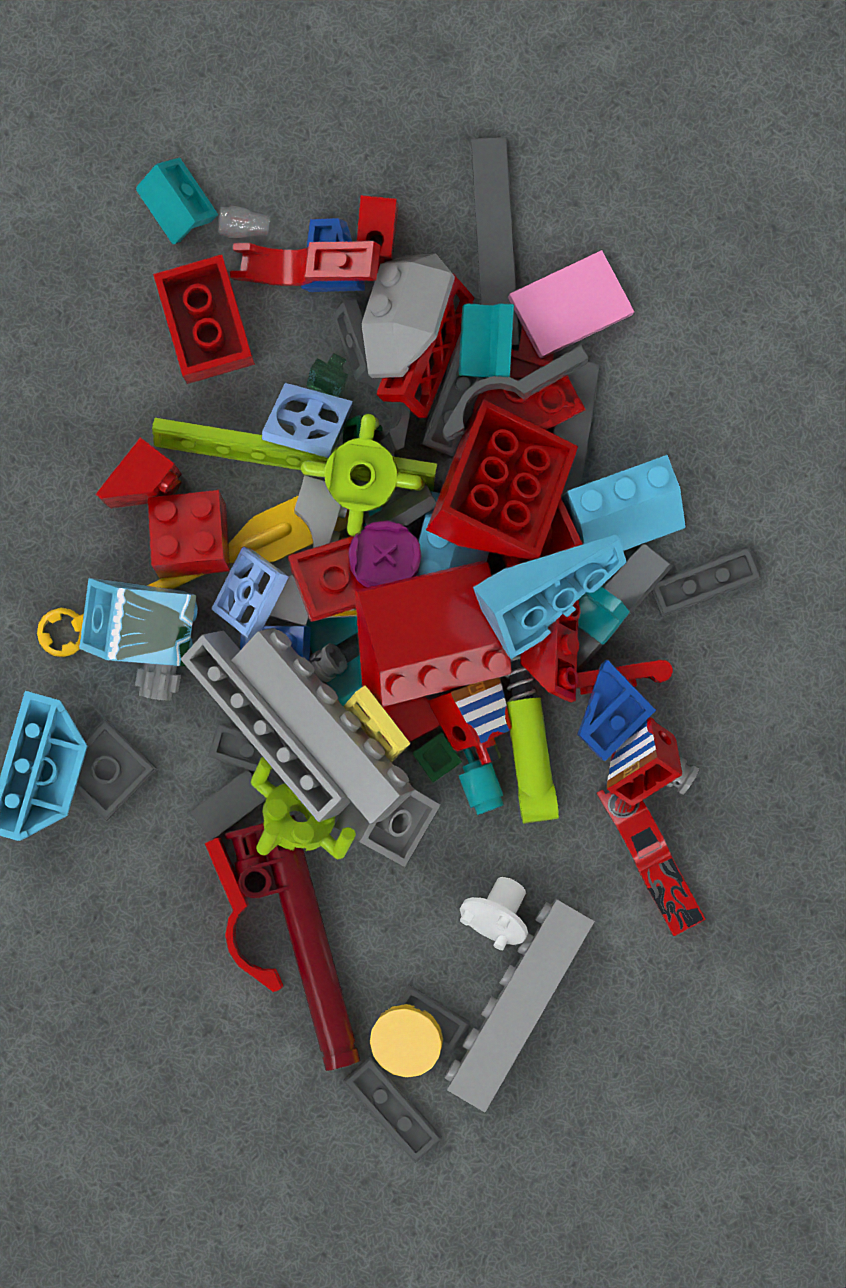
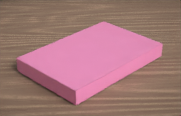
M602 250L516 290L508 296L510 303L514 305L515 313L541 359L626 319L635 312Z

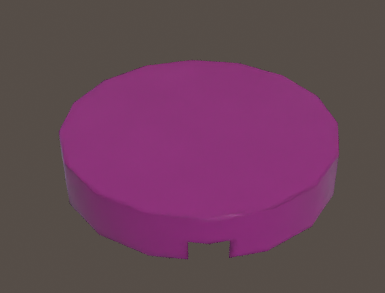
M391 521L373 522L365 526V529L359 535L357 533L351 541L349 548L350 570L357 581L365 587L415 577L418 574L421 563L420 544L416 537L408 532V529L402 524Z

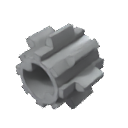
M144 663L143 668L137 669L135 686L140 687L139 696L157 700H172V694L179 691L181 675L176 674L177 666Z

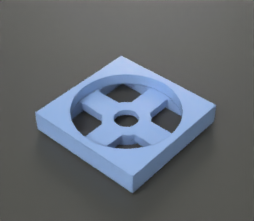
M285 383L262 431V440L329 458L334 452L351 413L353 401ZM293 400L307 404L305 411L299 413L286 410L285 407L288 402ZM322 408L336 412L338 422L333 423L322 420L319 416ZM309 418L314 421V424L304 426L301 424V420ZM278 422L293 426L295 430L294 435L282 429ZM317 433L326 435L316 439H309L310 436Z
M243 546L212 606V610L244 636L251 639L258 631L263 629L289 576L252 549ZM250 568H252L251 571H250V573H249V575H248V577L242 578L243 575H244ZM264 572L269 574L270 580L263 594H261L258 584ZM250 586V587H251L250 594H249L248 598L245 599V597H244L245 590L247 589V587ZM252 605L255 610L249 622L241 623L240 620L247 606Z

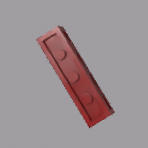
M454 273L452 274L455 276L437 338L417 360L408 366L409 370L403 377L382 378L376 393L383 402H403L418 418H427L461 332L462 306L464 304H472L475 299ZM455 295L460 298L456 312L454 311L453 302ZM445 323L446 337L444 342H442L441 329ZM433 353L434 366L430 372L429 359ZM419 383H421L422 391L420 401L414 397Z

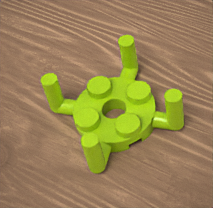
M365 414L362 417L359 438L349 440L339 446L329 456L327 463L305 461L300 467L304 475L324 477L331 496L342 507L349 509L347 532L353 537L357 533L359 535L365 529L362 524L364 512L385 505L393 495L396 487L414 489L416 491H420L425 487V480L422 477L398 473L397 464L392 454L383 445L373 441L374 432L379 427V420L372 414ZM358 465H366L371 470V479L363 486L356 485L351 477L353 469Z
M261 757L251 779L252 786L267 798L262 810L264 831L257 844V852L260 855H267L277 845L290 850H294L295 847L306 848L305 851L314 850L321 846L335 859L344 858L356 836L355 831L350 827H345L342 829L338 839H334L330 833L334 827L336 816L318 822L286 783L275 787L267 780L272 767L264 757ZM290 812H301L305 815L307 821H295L291 817Z

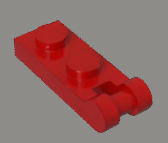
M665 660L615 667L633 687L637 686V679L650 678L655 683H662L668 680L673 673L671 664ZM599 670L577 673L578 684L576 689H580V695L592 693Z

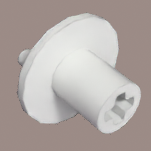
M500 877L496 880L487 899L472 897L464 900L460 907L462 916L460 921L464 925L471 926L478 933L494 940V947L499 950H504L506 944L516 945L523 943L528 935L527 926L516 915V912L526 891L518 882L510 878Z

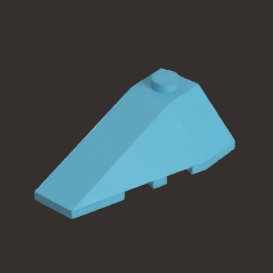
M615 534L505 568L476 585L473 589L484 616L510 659H513L545 639L551 633L548 627L562 614L568 617L576 610L573 604L586 592H595L626 563V558L620 538Z

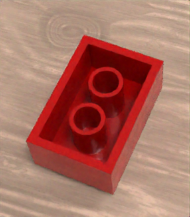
M222 254L153 274L182 376L187 384L255 365Z

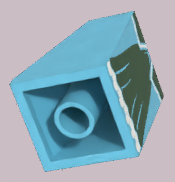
M89 578L79 649L105 660L186 666L181 661V658L193 646L191 630L198 611L196 595L181 590Z

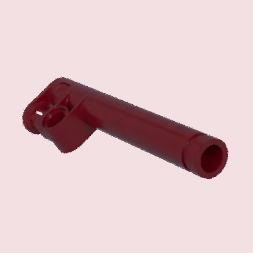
M263 823L226 833V839L232 840L237 858L234 864L242 893L250 898H261L275 893L279 895L319 1048L323 1052L322 1059L325 1070H334L360 1062V1056L357 1047L354 1045L353 1030L304 849L295 847L294 850H290L277 845L269 854L260 855L256 847L264 831ZM244 839H246L249 855L246 850ZM253 871L261 872L266 879V885L260 892L251 891L247 886V877Z

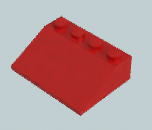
M483 399L467 422L426 530L461 547L529 560L540 558L578 446Z
M484 560L355 590L362 687L366 685L382 707L511 674V659L484 616L473 587L492 576L487 561Z

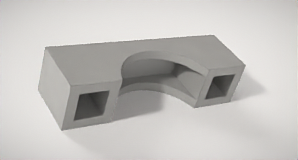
M304 475L294 513L308 526L313 539V548L338 541L341 532L334 531L338 517L345 519L347 509L342 507L331 496L325 481ZM291 575L269 617L299 626H306L307 621L310 619L294 576Z

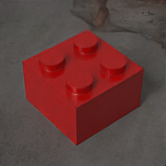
M219 490L148 498L151 566L160 579L230 571L226 503Z

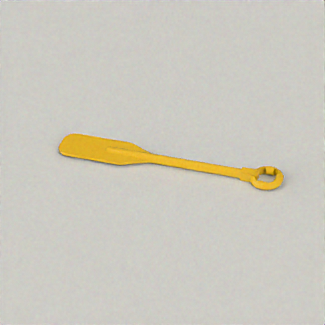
M298 496L252 517L229 543L230 563L235 562L243 546L252 549L268 562H274L312 545L313 539L308 526L294 513ZM347 509L345 519L337 518L334 531L340 532L347 529L349 509ZM204 574L162 578L147 586L174 589ZM57 608L49 611L38 624L37 636L39 644L46 652L53 656L66 657L73 655L80 650L84 614L79 615L67 608ZM62 614L74 618L71 623L75 631L80 633L76 644L70 641L62 645V651L50 647L53 640L50 638L49 633H44L48 621L53 624L56 621L62 620Z

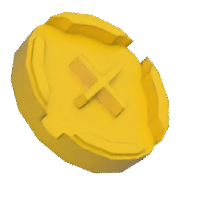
M412 1005L393 1006L383 1012L373 1026L370 1038L373 1056L380 1066L393 1075L402 1077L419 1076L430 1070L438 1060L443 1045L441 1028L435 1018L427 1011H421Z

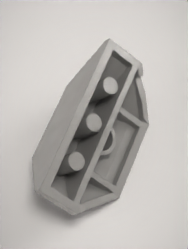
M436 253L405 255L380 264L377 279L361 323L368 374L371 378L403 377L409 370L408 366L417 360L437 338L455 276Z

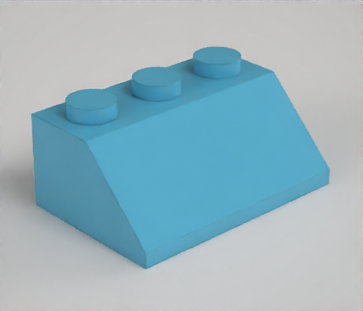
M668 455L571 489L561 498L583 544L616 534L620 538L623 551L686 528L681 489Z

